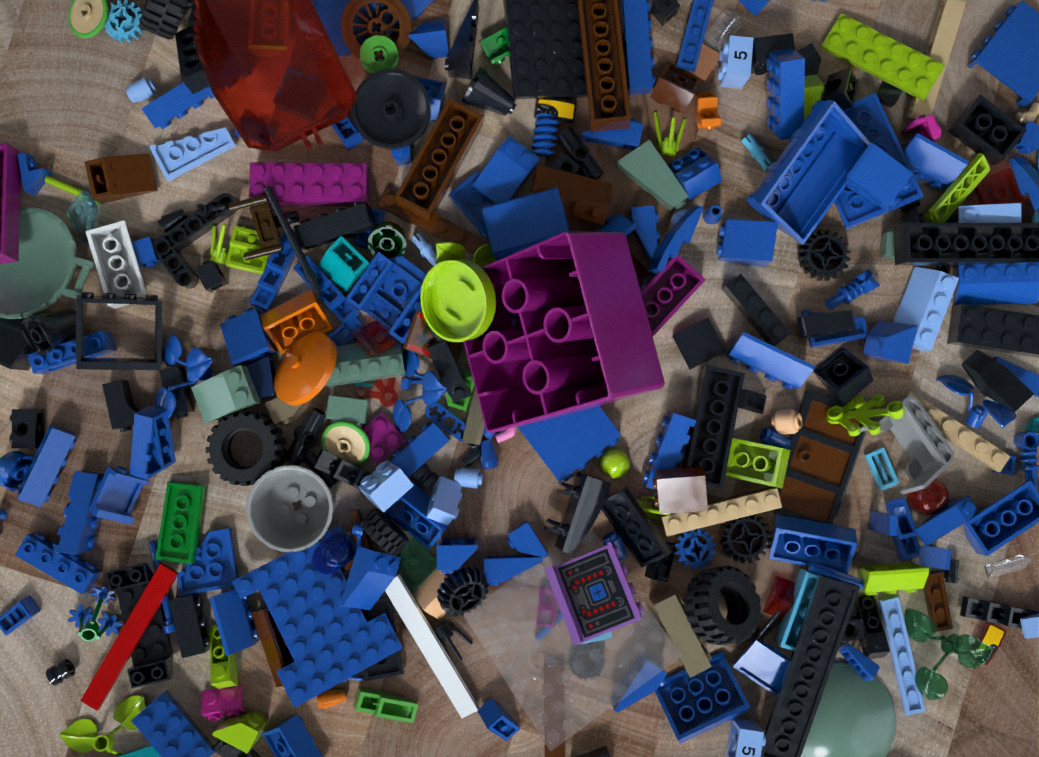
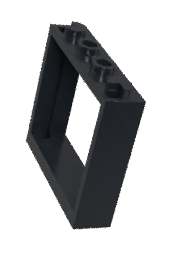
M82 292L81 295H77L76 369L161 370L162 298H158V295L147 294L145 297H137V294H124V297L116 296L115 293H103V296H94L93 292ZM84 303L155 305L154 359L83 357Z

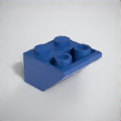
M699 147L690 150L687 154L667 165L688 194L689 200L723 181L718 163Z

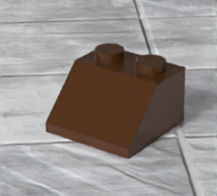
M667 63L650 97L657 103L665 104L671 107L672 110L685 114L701 79Z

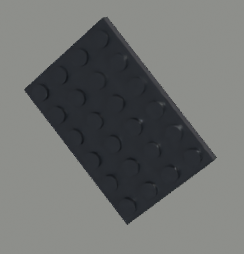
M503 0L513 98H586L577 0Z

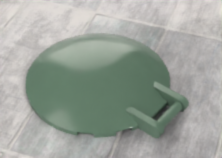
M32 207L20 208L19 262L0 264V318L21 319L33 316L48 308L61 295L76 299L77 295H81L90 270L94 268L95 263L77 258L76 244L70 229L59 217L49 211ZM76 266L82 267L74 289L69 290L68 286Z
M834 662L801 757H885L894 740L896 714L891 697L883 684L876 677L869 681L863 680L849 663Z

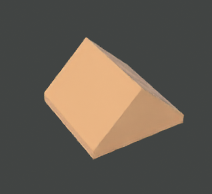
M436 566L411 594L423 611L440 620L446 612L438 602L437 590L440 589L439 584L444 583V578H448L450 575L442 573V570H437Z

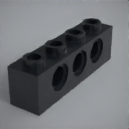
M194 25L177 32L175 39L181 79L192 94L214 85L212 78L214 72L210 66L212 61L208 55L210 49L206 43L208 38L205 32L199 30Z

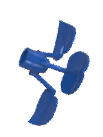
M169 334L165 341L162 353L163 361L167 366H174L176 362L188 366L186 369L189 381L169 386L168 389L166 387L159 389L155 398V407L167 410L168 418L172 415L176 406V397L172 392L173 389L197 384L198 381L212 378V369L209 366L213 359L201 349L193 348L190 350L186 362L182 361L179 358L183 351L182 343L175 334Z
M404 349L402 354L405 376L412 377L414 375L422 378L423 391L421 396L407 400L405 403L402 399H398L395 402L393 420L400 433L406 431L411 424V411L408 407L410 403L423 399L426 405H432L442 394L447 392V387L441 379H438L435 373L427 371L422 375L417 372L419 369L418 355L407 349Z
M944 375L936 380L958 395H969V406L967 408L969 414L965 422L971 427L980 428L988 413L1002 428L1017 417L1011 408L995 401L984 400L982 405L977 404L973 407L974 393L972 390L974 387L962 377Z

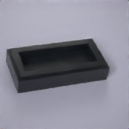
M741 389L738 408L763 414L767 396L747 389Z

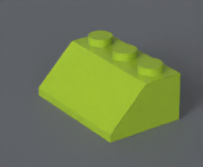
M915 562L856 566L857 578L864 581V587L860 591L864 592L865 595H877V592L884 591L885 594H896L897 590L913 593L916 592V589L924 588L929 574L928 567Z

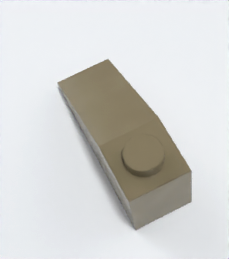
M278 397L265 403L274 424H281L282 426L293 422L291 418L296 417L307 404L306 402L301 405L291 406L281 401Z

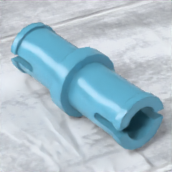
M752 134L747 135V139L746 137L742 139L741 142L751 153V158H755L763 168V171H766L774 162L764 152L765 148L757 143Z

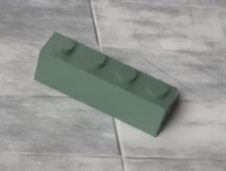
M392 338L336 346V364L326 386L405 376L400 341Z

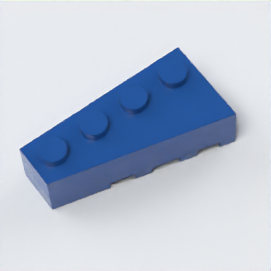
M676 413L664 415L661 422L663 430L656 437L655 445L657 447L655 453L652 452L649 457L648 463L651 465L649 471L646 470L642 478L643 486L653 489V478H656V470L676 469L675 465H679L683 457L682 446H685L690 439V432L688 430L690 426H695L696 420Z
M85 470L74 471L68 493V498H71V501L64 508L63 515L66 519L63 526H59L57 535H61L59 545L54 544L53 552L78 555L91 551L95 547L97 542L95 534L100 524V518L95 517L88 509L105 473Z

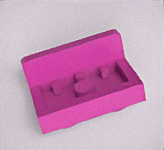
M925 114L918 116L912 122L906 124V128L901 131L902 135L913 132V135L918 133L933 142L941 137V129L939 124L936 123L934 115L928 117Z
M241 685L202 691L201 714L209 721L220 720V717L237 718L240 714L246 713V709L243 707V687Z

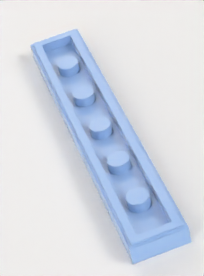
M894 595L878 599L879 608L890 648L904 714L911 715L924 712L926 710L899 596Z

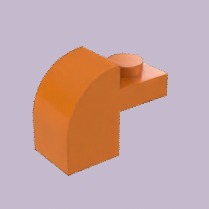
M715 92L695 93V120L698 129H714L717 126H721V117L717 113L718 96Z

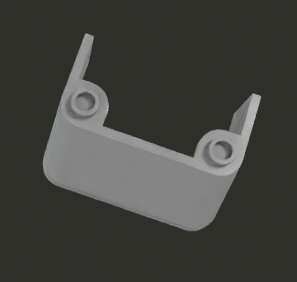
M908 396L900 400L905 408L902 418L893 419L890 416L871 418L872 421L880 424L881 432L888 431L889 429L892 431L911 459L906 465V474L911 482L900 491L902 494L925 489L954 461L952 448L919 400L914 396ZM862 425L860 430L863 432L868 430V428Z

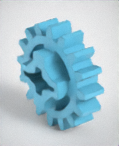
M117 0V5L110 3L112 8L109 9L108 18L104 25L106 33L115 41L119 40L121 43H124L125 39L131 43L133 37L138 40L137 34H144L139 25L142 15L141 8L134 2L130 3L128 0H125L124 4L120 0Z

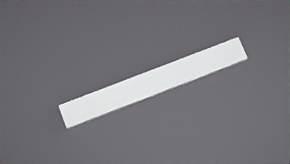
M400 574L395 576L385 592L461 718L476 712L479 709V705Z

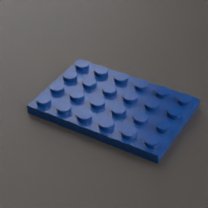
M876 93L854 102L853 107L843 110L870 143H874L913 173ZM914 174L912 175L913 184L909 190L901 193L899 196L901 200L895 208L891 207L888 212L923 198L924 195ZM847 185L834 202L846 230L887 213L884 209L848 189Z

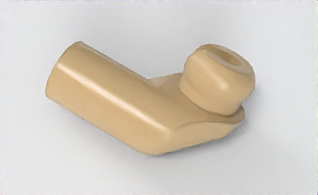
M1032 103L1027 112H1017L1014 120L1020 122V124L1026 121L1033 122L1039 113V103Z

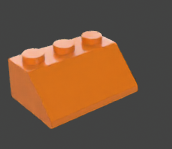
M312 289L260 315L263 329L281 354L286 353L296 341L313 332L326 333L333 329L320 301Z

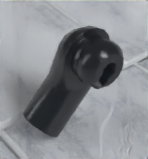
M468 443L469 455L461 460L466 467H469L481 457V443L480 445Z

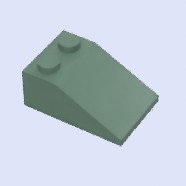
M237 366L191 387L205 424L261 403L247 366Z

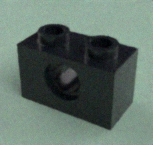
M850 67L828 75L824 96L822 97L824 101H835L842 111L853 107L859 82Z
M12 409V414L10 415V423L12 424V433L10 434L11 448H39L44 437V409ZM26 424H27V426H28V431H27V433H25V431H24V426H25Z

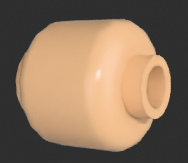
M795 409L778 410L775 416L772 417L771 424L781 435L795 434L802 428V416Z

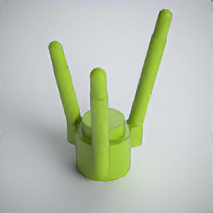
M654 112L658 141L657 150H661V155L674 156L679 151V143L686 119L682 120L675 142L673 138L675 117H672L669 138H664L662 142L657 112Z
M225 224L222 225L218 246H216V226L212 227L210 260L225 264L228 255L227 248L222 247L226 228Z
M641 495V499L636 498V501L648 518L661 522L659 516L650 514H660V510L651 508V502H648V500L654 499V495Z

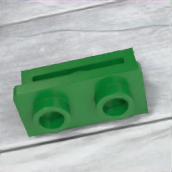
M506 26L479 40L489 63L497 65L506 60L505 57L509 55Z

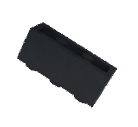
M198 593L169 600L182 658L206 653L210 650V635L206 629L207 618L202 612L203 600Z

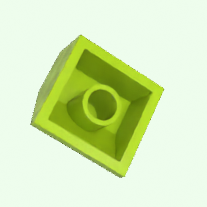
M250 711L239 715L237 718L224 720L212 735L248 754L259 740L268 720L265 719L263 714Z

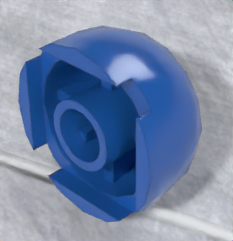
M11 451L0 457V485L10 491H17L34 457L21 451Z

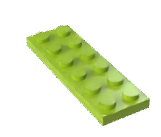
M842 13L820 48L922 101L925 100L946 66Z

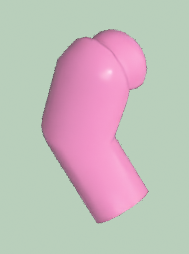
M517 427L495 434L498 443L513 437Z

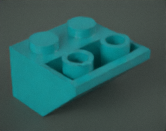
M340 236L327 249L318 267L343 292L347 293L360 279L370 263Z

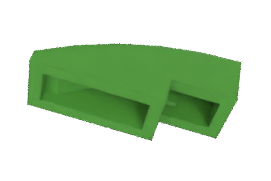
M358 686L353 706L355 711L375 714L376 717L413 723L418 703L397 695Z

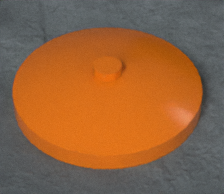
M321 332L307 334L296 341L285 353L274 378V391L281 401L291 406L304 404L315 397L326 385L334 370L337 359V348L330 337Z

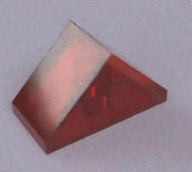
M776 575L763 612L773 616L777 610H781L777 618L783 619L794 605L795 582Z

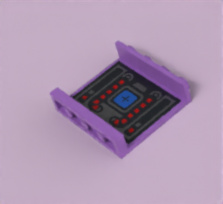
M608 542L607 546L558 566L545 568L573 645L581 644L643 619L641 615L644 613L640 601L636 603L634 594H637L632 582L628 583L626 578L629 575L625 564L621 565L618 557L621 556L617 545L613 546L611 542Z

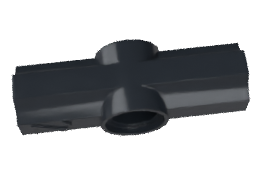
M571 126L557 135V138L570 154L572 160L580 166V170L585 177L597 180L604 174L590 154L589 148L583 144ZM582 151L586 156L580 159L576 156V153Z
M312 407L303 424L296 427L294 430L295 439L285 456L286 461L293 465H301L309 448L317 444V433L326 418L324 411Z

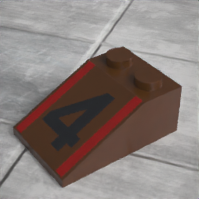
M416 310L403 348L432 359L427 346L443 339L436 335L428 326L423 312ZM447 341L455 357L459 360L464 343Z

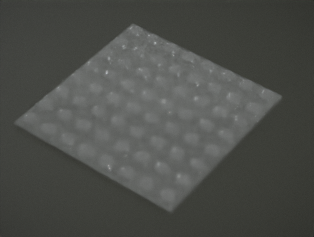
M592 528L571 552L566 553L559 548H555L548 553L549 556L543 557L542 562L520 573L481 601L482 604L476 606V609H472L470 613L466 612L463 615L550 752L682 657L638 593L634 594L636 603L640 601L644 613L641 615L643 619L581 644L573 645L545 568L558 566L604 547Z

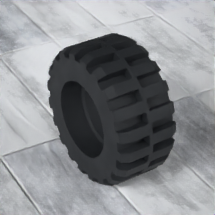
M146 0L139 22L140 27L167 40L173 39L180 25L188 0Z
M253 411L233 412L228 414V417H222L218 421L219 424L212 427L211 431L213 433L207 438V442H210L209 447H206V453L210 454V458H207L209 464H213L214 468H212V471L215 474H220V479L223 481H229L232 485H254L266 472L282 466L284 462L282 457L286 455V449H284L286 440L282 438V429L278 428L267 415ZM242 430L254 431L260 437L263 445L260 460L255 465L249 467L239 465L231 454V442L234 436Z
M728 565L702 570L692 577L691 582L687 586L686 590H688V593H685L684 598L686 600V605H684L685 611L688 613L687 620L692 624L691 628L693 631L699 633L698 636L709 644L726 645L744 642V640L752 636V633L758 627L756 624L759 623L761 617L759 616L761 611V605H759L758 601L760 600L759 594L756 593V587L754 583L750 582L751 579L748 575H743L744 572L738 568ZM719 592L722 593L727 604L726 620L719 609Z

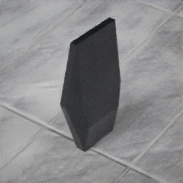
M978 349L961 364L980 393L997 403L1008 406L1014 412L1034 395L1007 367Z

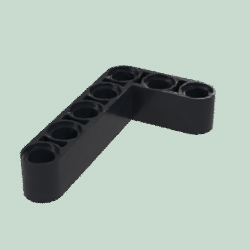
M222 193L207 203L206 206H217L225 204L227 200H231L232 203L238 200L228 193ZM229 207L215 211L214 218L209 219V216L203 217L198 215L204 212V208L199 209L155 240L153 244L155 253L178 285L192 289L198 284V276L180 251L210 231L214 225L217 226L233 215L237 210L230 211ZM200 222L199 228L194 230V224ZM184 233L183 239L178 241V235ZM168 244V249L162 252L163 245ZM178 259L179 265L174 268L173 262ZM190 275V281L185 284L184 277Z

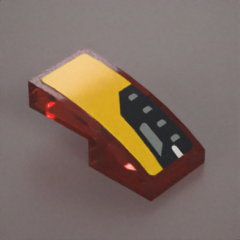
M985 622L979 639H974L967 657L987 666L999 649L1006 630L990 622Z

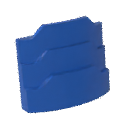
M378 252L346 297V300L357 309L366 312L389 330L388 333L404 344L416 310L422 312L420 294L427 274L403 256L388 258Z

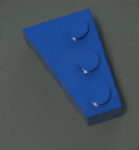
M150 405L134 415L130 475L148 480L176 462L167 410Z

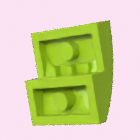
M234 226L225 262L227 267L257 274L264 273L269 255L245 260L244 253L262 249L257 231Z

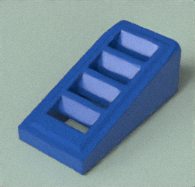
M341 106L326 116L348 150L353 149L364 141V138ZM342 115L344 116L342 119L334 123V121L337 120L339 117H341Z
M28 596L0 616V629L7 636L38 614L41 609L33 598ZM5 618L8 619V621L11 623L12 627L8 624V622L5 620Z
M849 643L840 645L838 651L863 680H873L880 666Z

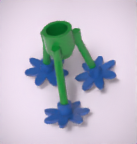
M94 586V591L90 592L91 596H96L95 601L98 602L93 614L89 613L92 607H87L84 610L81 604L78 605V611L69 610V613L73 616L68 619V622L76 621L75 627H79L77 635L84 641L99 640L105 631L107 636H110L111 631L119 634L117 627L121 626L122 622L116 621L117 614L110 618L109 614L105 612L104 619H97L103 625L99 627V624L96 622L102 603L108 604L109 599L116 600V597L113 595L115 591H107V586H103L102 589Z

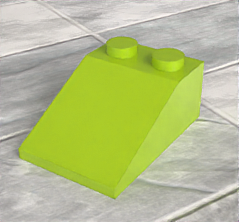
M732 438L725 476L783 488L790 450Z

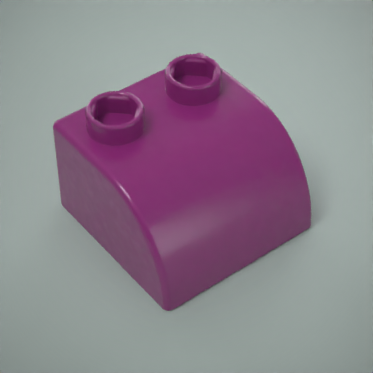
M566 231L481 267L490 278L495 291V314L488 329L479 337L464 341L487 432H498L564 416L664 387L663 373L624 233ZM508 311L517 313V317L509 315ZM510 318L516 319L515 328Z

